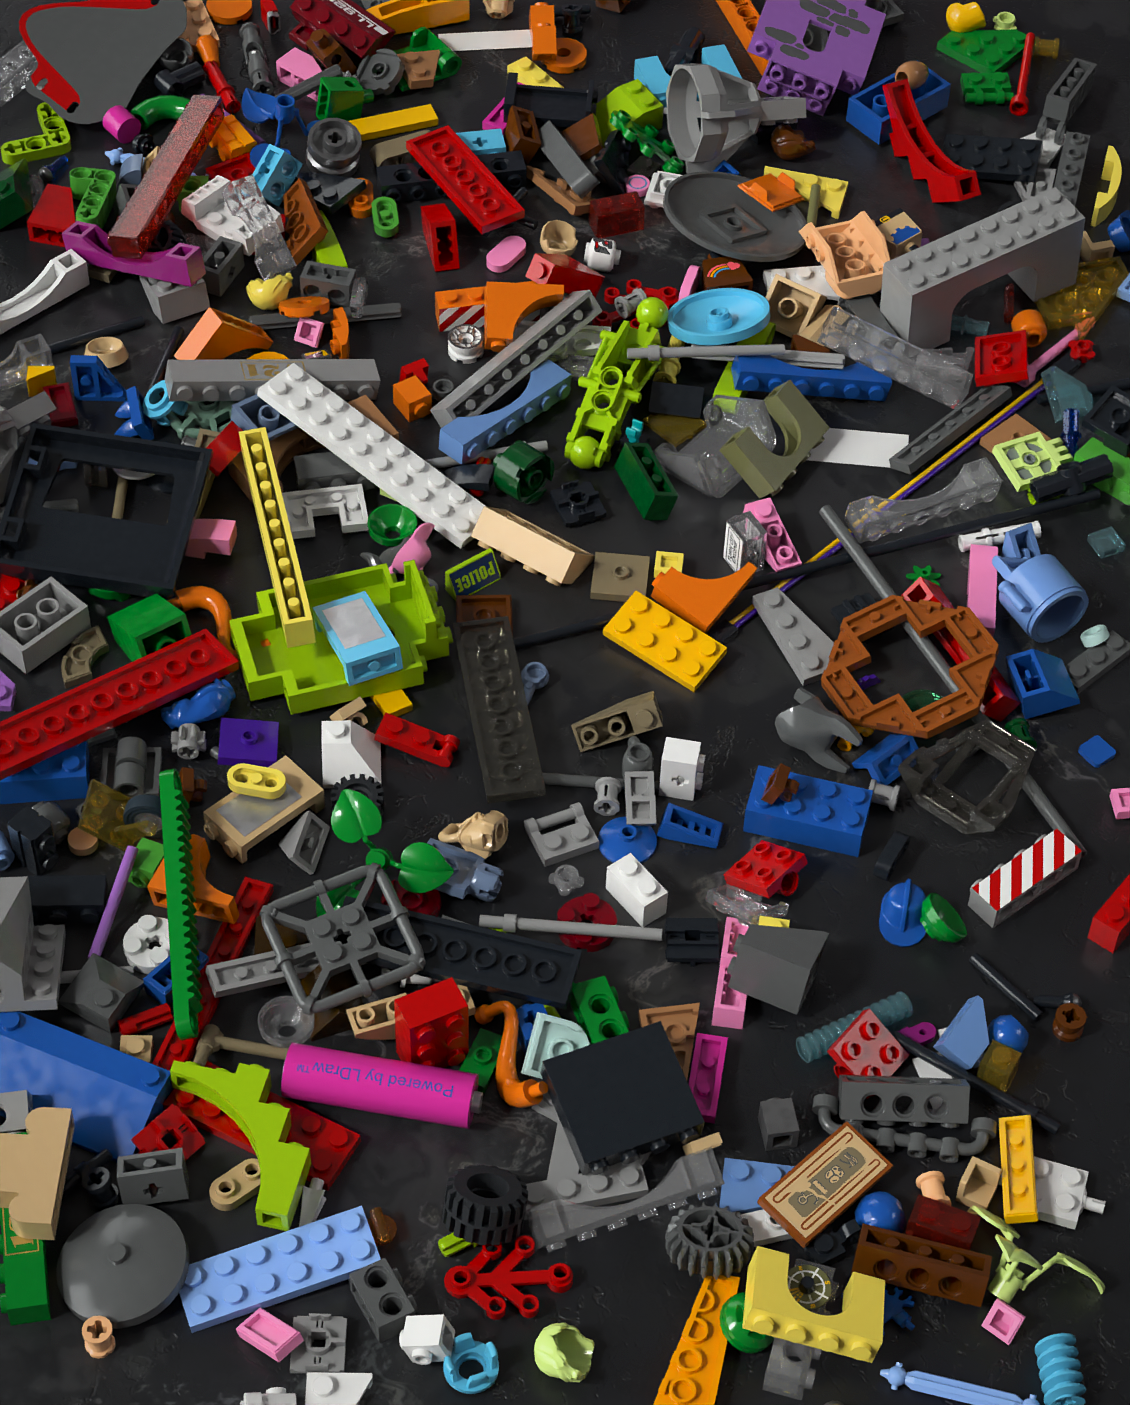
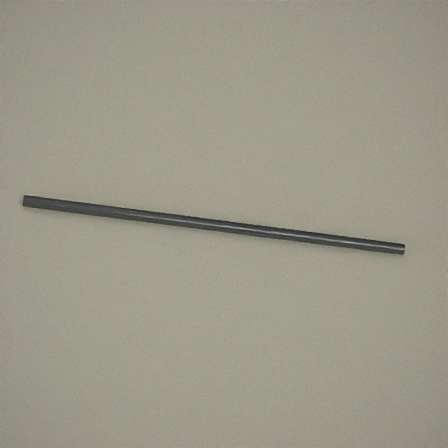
M830 505L823 506L819 514L881 598L885 599L891 595H896ZM907 620L902 622L903 628L951 693L960 690L949 676V668L951 667L928 636L920 638ZM980 710L979 714L972 717L971 720L1053 831L1058 829L1082 850L1080 858L1082 859L1087 854V850L989 718Z

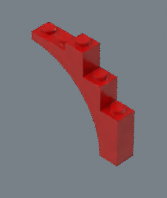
M908 78L882 85L893 132L889 133L894 156H908L913 180L927 179L932 203L958 202L981 195L976 170H968L956 165L941 151L927 131L913 99Z

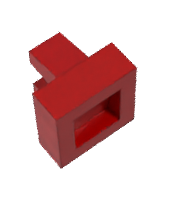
M422 358L402 366L399 382L416 375L423 385L428 383L429 365L426 360Z

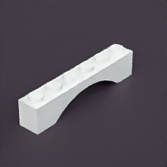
M72 249L50 260L42 273L27 288L13 298L0 303V334L88 286L87 262Z

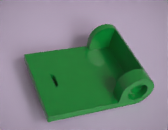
M420 27L413 32L410 46L394 51L396 54H402L406 52L439 50L440 56L434 82L455 75L462 65L461 58L427 27ZM402 75L401 80L396 86L404 92L410 90Z

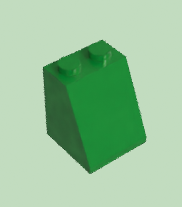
M153 594L107 616L115 641L131 662L192 635L185 613L158 594Z

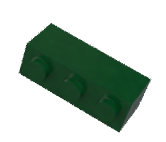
M625 442L614 468L644 520H667L679 495L648 443Z

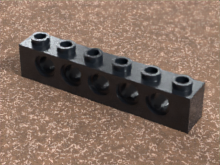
M521 150L476 155L507 190L520 189L521 187L526 188L527 169ZM418 162L376 167L377 188L380 197H390L396 203L448 197Z

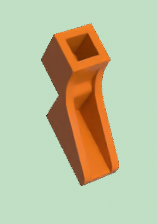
M546 2L535 3V5L530 6L529 14L532 61L556 60L557 46L554 5H549Z

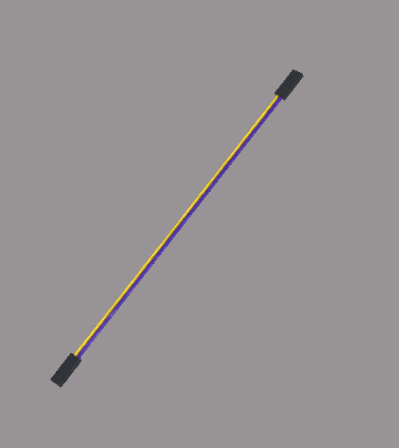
M1069 353L1040 375L1039 382L848 530L853 537L860 534L978 442L981 437L996 428L1037 396V394L1047 387L1054 388L1081 366V361L1071 358ZM837 538L806 563L828 558L842 548L843 545ZM806 575L783 580L772 589L778 587L784 593ZM752 604L731 621L723 620L710 630L707 635L725 645L738 635V628L758 612Z

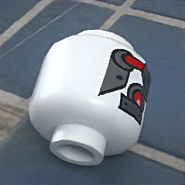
M594 237L590 243H586L584 262L592 270L610 272L614 264L619 265L621 250L616 249V242L614 240Z

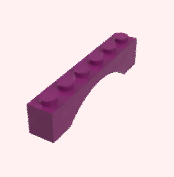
M76 221L62 233L66 251L72 249L87 264L100 266L101 268H109L123 273H132L142 277H150L164 282L191 287L206 274L201 248L198 246L178 243L166 251L144 252L118 242L95 224Z

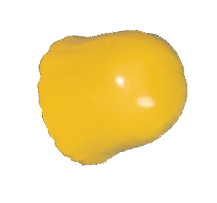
M976 2L965 5L953 3L947 9L946 21L951 31L964 33L986 27L984 14Z

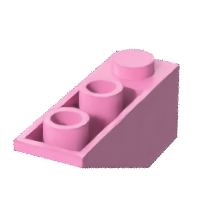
M771 498L745 504L741 524L748 537L752 513L765 529L767 535L764 559L776 572L801 566L802 562Z

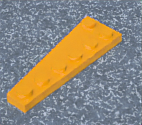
M719 1275L717 1280L713 1276H706L704 1278L690 1317L687 1319L676 1351L672 1355L670 1365L660 1384L653 1405H715L728 1342L720 1326V1311L727 1299L738 1293L740 1277L730 1276V1278H727L724 1275Z

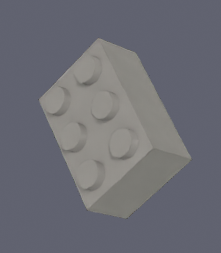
M49 577L0 611V653L27 674L70 644L80 634L91 628L88 606L54 578Z

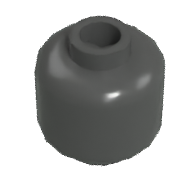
M41 801L32 807V809L39 813V816L43 815L52 822L56 845L62 843L68 837L69 833L67 831L71 825L67 814L56 802L46 803Z

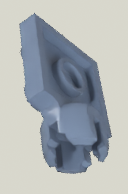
M433 838L429 839L427 843L439 850L454 869L452 876L435 890L464 899L467 894H471L473 897L487 902L494 901L501 888L502 882L499 881V875L503 876L502 869L485 863V859L475 853L467 852L464 849Z

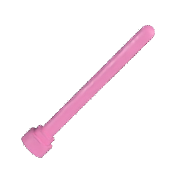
M1085 320L1030 365L1028 364L1029 379L1017 382V384L1024 388L1030 385L1035 380L1036 372L1068 348L1069 341L1078 340L1094 327V320Z

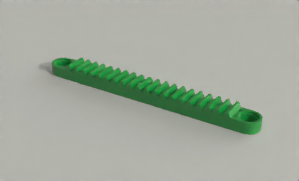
M174 768L160 771L159 786L174 1022L177 1035L183 1041L198 1037V1013L203 1010V1006L200 1003L203 997L199 991L202 988V984L198 980L201 977V973L197 969L200 966V962L197 959L200 953L196 948L199 941L195 936L198 934V930L194 925L197 923V919L194 916L197 909L193 904L196 902V898L192 893L195 891V887L192 884L194 876L191 873L194 867L190 862L193 860V856L190 853L192 845L189 842L192 836L188 831L191 829V825L188 822L190 815L187 811L190 807L183 796L179 773Z

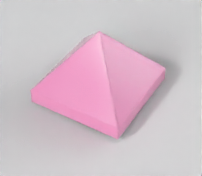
M308 317L299 318L294 340L318 348L325 323Z
M997 1298L981 1326L1010 1345L1026 1317Z

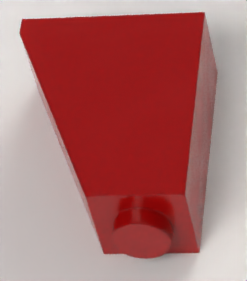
M47 184L27 221L30 241L65 247L62 233L76 222L70 187Z
M445 203L420 206L423 233L434 271L459 269L456 221Z
M544 253L534 254L525 276L537 284L564 285V293L568 294L574 291L590 290L595 299L605 276L566 254Z

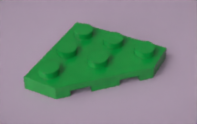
M1016 29L973 30L964 33L951 31L937 42V50L980 73H1002L1023 56L1026 34Z

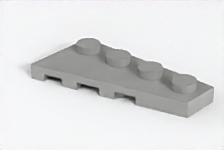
M778 587L753 595L752 604L802 686L821 680L822 674L828 666L829 655L834 642Z

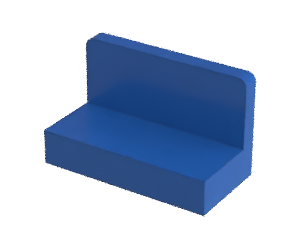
M898 733L888 735L855 760L852 765L854 769L867 768L872 779H876L877 783L888 785L924 757L913 736Z

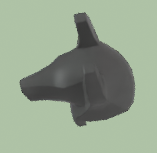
M802 687L798 688L794 694V699L800 705L792 706L779 713L776 717L775 726L782 742L805 751L815 762L825 768L847 773L850 766L839 758L830 747L835 742L837 736L853 745L860 746L863 742L861 735L845 720L839 710H827L817 696Z

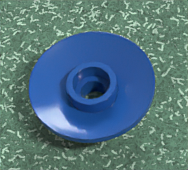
M626 817L610 820L601 828L598 835L599 850L612 863L629 853L640 863H644L656 850L657 838L652 827L626 825Z

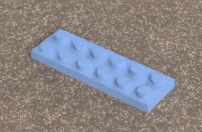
M362 1206L189 1264L188 1274L179 1294L191 1332L194 1333L255 1312L260 1307L263 1309L347 1280L350 1273L381 1260L364 1210Z

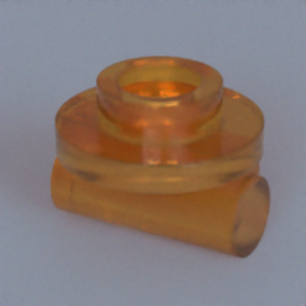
M376 1207L369 1211L370 1218L367 1222L376 1246L387 1245L396 1236V1223L391 1217L383 1214L382 1208Z

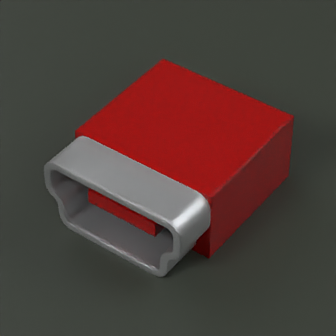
M260 0L261 19L271 35L276 34L281 30L278 9L273 0Z

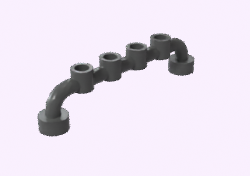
M818 1094L813 1098L812 1111L818 1115L822 1128L831 1135L842 1126L831 1119L832 1116L837 1115L839 1100L829 1094ZM986 1117L974 1118L971 1122L970 1134L976 1140L971 1143H963L953 1137L936 1139L929 1138L926 1134L919 1132L908 1135L896 1133L891 1128L875 1130L864 1128L863 1125L858 1123H849L868 1142H875V1148L880 1153H893L895 1146L908 1147L907 1154L910 1157L924 1158L926 1157L927 1150L940 1152L939 1159L946 1163L957 1162L959 1155L974 1156L981 1153L987 1146L988 1141L996 1137L997 1122L993 1119Z

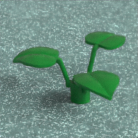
M345 789L341 792L331 816L332 829L339 839L347 843H355L361 838L363 839L364 843L371 850L366 856V865H371L374 862L380 864L384 871L390 868V866L401 869L398 882L401 887L412 893H424L436 889L454 873L452 866L445 860L439 850L428 843L417 842L406 847L401 854L402 863L396 862L388 849L383 847L377 848L368 839V836L378 833L382 828L380 810L373 801L360 792ZM365 878L352 882L351 885L347 884L327 892L334 910L342 907L346 896L357 898L360 891L355 888ZM318 896L316 901L317 917L326 914Z

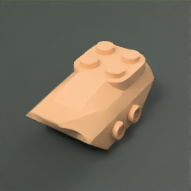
M861 211L850 221L817 228L810 222L798 231L805 240L807 247L811 248L815 254L816 260L824 267L826 281L838 296L843 299H852L861 295L875 294L882 290L883 263L890 261L886 237L883 232H880L875 221L871 220L865 211Z

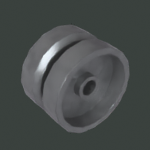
M326 118L315 123L310 129L307 141L306 164L309 170L315 173L350 178L356 172L360 159L362 140L358 129L350 122L340 118Z

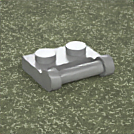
M579 802L570 805L569 809L536 820L534 818L524 820L526 833L545 867L599 849V840ZM572 819L575 821V824L543 835L539 832Z

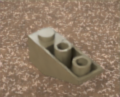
M651 691L617 703L572 724L571 727L579 750L583 752L662 727L663 716L655 693Z

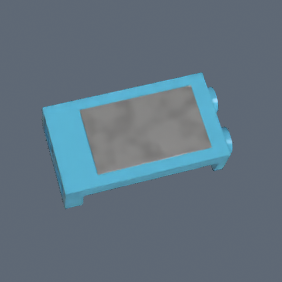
M366 591L312 607L316 629L318 632L323 631L344 667L345 679L349 686L403 669L400 646Z

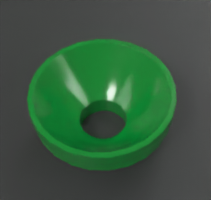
M387 504L372 511L368 517L367 527L374 541L384 546L395 547L401 544L404 538H411L417 529V518L413 511L403 505ZM390 531H396L400 533V536L391 539L386 537L385 534Z
M930 893L923 900L920 922L932 939L956 943L967 936V929L963 920L946 899L937 893Z
M741 1292L730 1297L723 1304L720 1311V1326L724 1336L733 1347L739 1351L754 1354L766 1349L774 1341L775 1337L742 1329L746 1292Z

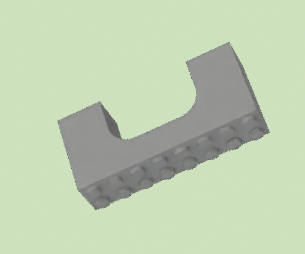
M1054 187L883 263L880 312L903 343L904 353L902 356L909 360L950 341L952 313L960 299L971 290L1008 274L1033 302L1076 284L1085 217Z

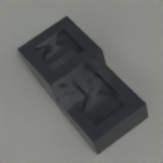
M492 464L461 465L445 470L443 475L465 491L467 489L490 491L495 467Z

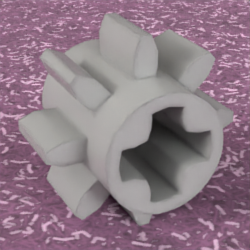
M182 724L178 732H171L172 752H177L178 756L183 759L198 757L199 751H206V732L200 731V728L195 724Z

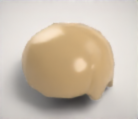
M553 220L548 221L543 226L540 235V245L546 254H566L571 256L576 250L578 240H576V229L565 221Z

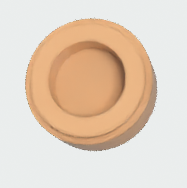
M79 826L68 834V846L75 855H90L98 847L97 833L91 827Z

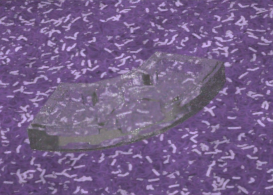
M356 277L354 280L350 301L351 316L353 318L362 317L363 307L367 303L369 282L366 277Z

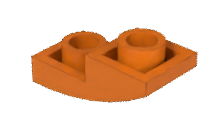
M343 307L333 309L334 320L330 322L333 340H330V347L332 353L338 355L339 359H348L350 352L349 325Z

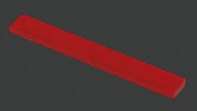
M248 877L244 878L234 898L239 917L235 924L222 922L206 954L209 957V962L200 971L201 977L198 980L202 984V988L199 991L203 997L200 1000L203 1010L198 1013V1037L181 1041L173 1021L152 1064L170 1071L174 1060L180 1062L191 1061L202 1031L209 1024L222 998L214 997L205 972L207 965L242 957L256 928V918L258 915L260 916L259 913L262 907L267 905L274 891L273 884Z

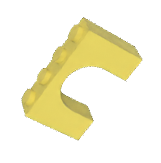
M757 1246L747 1270L742 1329L872 1363L883 1343L885 1280L853 1272L843 1292L842 1313L831 1316L816 1314L802 1307L789 1291V1254Z

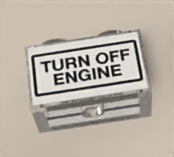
M751 511L735 515L731 519L726 520L723 558L734 572L740 570L748 562L757 567L756 572L763 570L767 531Z

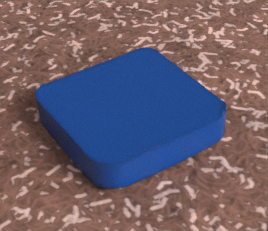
M1096 735L1080 745L1078 753L1093 767L1099 768L1115 757L1116 750L1100 736Z

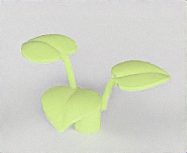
M973 1205L968 1209L967 1214L980 1215L986 1221L999 1228L1005 1238L998 1234L995 1236L1003 1253L1000 1263L995 1270L997 1273L987 1287L991 1293L1001 1300L1010 1303L1019 1288L1024 1291L1029 1283L1056 1263L1069 1266L1090 1277L1095 1282L1100 1294L1104 1292L1105 1285L1101 1279L1080 1261L1057 1252L1055 1256L1041 1265L1033 1256L1022 1249H1018L1013 1243V1238L1019 1239L1020 1235L1010 1224H1005V1220L981 1207ZM1019 1262L1037 1268V1270L1022 1280L1021 1278L1024 1273L1016 1267Z

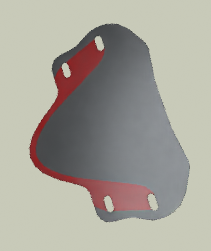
M88 0L51 3L29 9L20 18L19 31L24 42L35 56L38 67L27 80L25 85L26 91L49 104L61 118L77 124L101 122L106 112L117 105L127 108L139 83L157 59L185 31L187 26V9L183 0H160L156 5L151 4L152 0ZM41 79H47L48 83L43 89L39 90L36 88ZM73 102H77L79 104L77 109L73 113H68L67 109Z

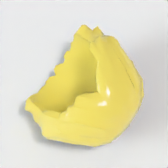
M286 273L285 276L277 275L275 278L266 281L260 278H256L255 281L250 280L246 286L249 299L256 307L262 310L278 309L279 302L287 299L289 289L293 286L292 274Z

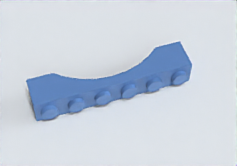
M548 359L531 371L527 388L510 405L484 415L458 417L442 427L439 436V450L461 465L477 457L479 453L488 447L494 446L500 439L512 434L517 428L530 422L543 411H547L561 399H565L571 391L572 374Z

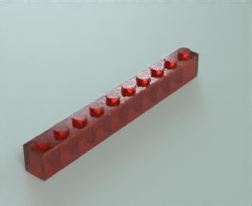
M193 94L189 103L185 105V109L181 116L178 117L174 128L169 132L157 156L152 160L148 171L144 173L143 179L138 187L135 188L134 194L126 203L125 209L118 216L114 227L108 233L107 243L111 246L113 257L143 258L225 118L221 96Z

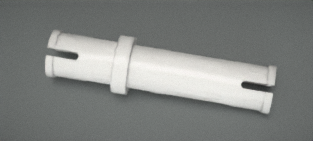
M1030 522L1032 523L1036 538H1040L1041 527L1039 522ZM1028 523L992 530L983 528L981 532L959 535V549L961 552L970 550L971 544L985 546L1003 544L1007 531Z

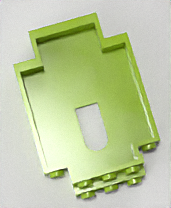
M415 560L403 562L405 581L397 582L395 573L390 574L387 563L304 581L313 619L316 643L287 648L274 588L256 592L259 614L229 620L232 641L250 701L284 694L290 714L292 715L352 701L360 696L365 698L424 684L423 672L427 671L426 661L449 656V644L453 643L450 627L444 626L445 615L442 606L437 607L436 604L438 596L435 586L429 585L423 570L417 569ZM366 591L388 628L395 634L394 638L401 650L403 669L349 686L345 679L344 667L323 631L318 632L316 629L312 607ZM268 638L271 645L263 647L260 641Z

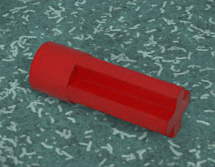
M165 1003L118 1020L117 1025L121 1035H135L172 1021L173 1016L170 1006Z

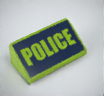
M489 548L445 572V590L455 601L456 595H472L501 579L493 550Z

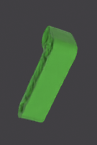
M74 168L69 172L70 188L72 190V197L81 200L76 211V221L95 224L103 230L117 195L116 174L111 170Z

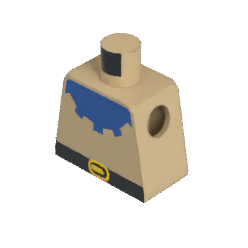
M901 208L875 221L877 228L886 237L890 260L921 246V229Z

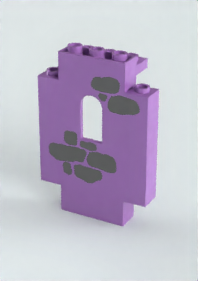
M766 0L747 52L769 60L757 90L774 97L792 96L806 98V110L823 116L836 88L852 95L859 93L886 14L865 6L866 0ZM809 23L830 31L825 49L821 52L812 51L803 43Z

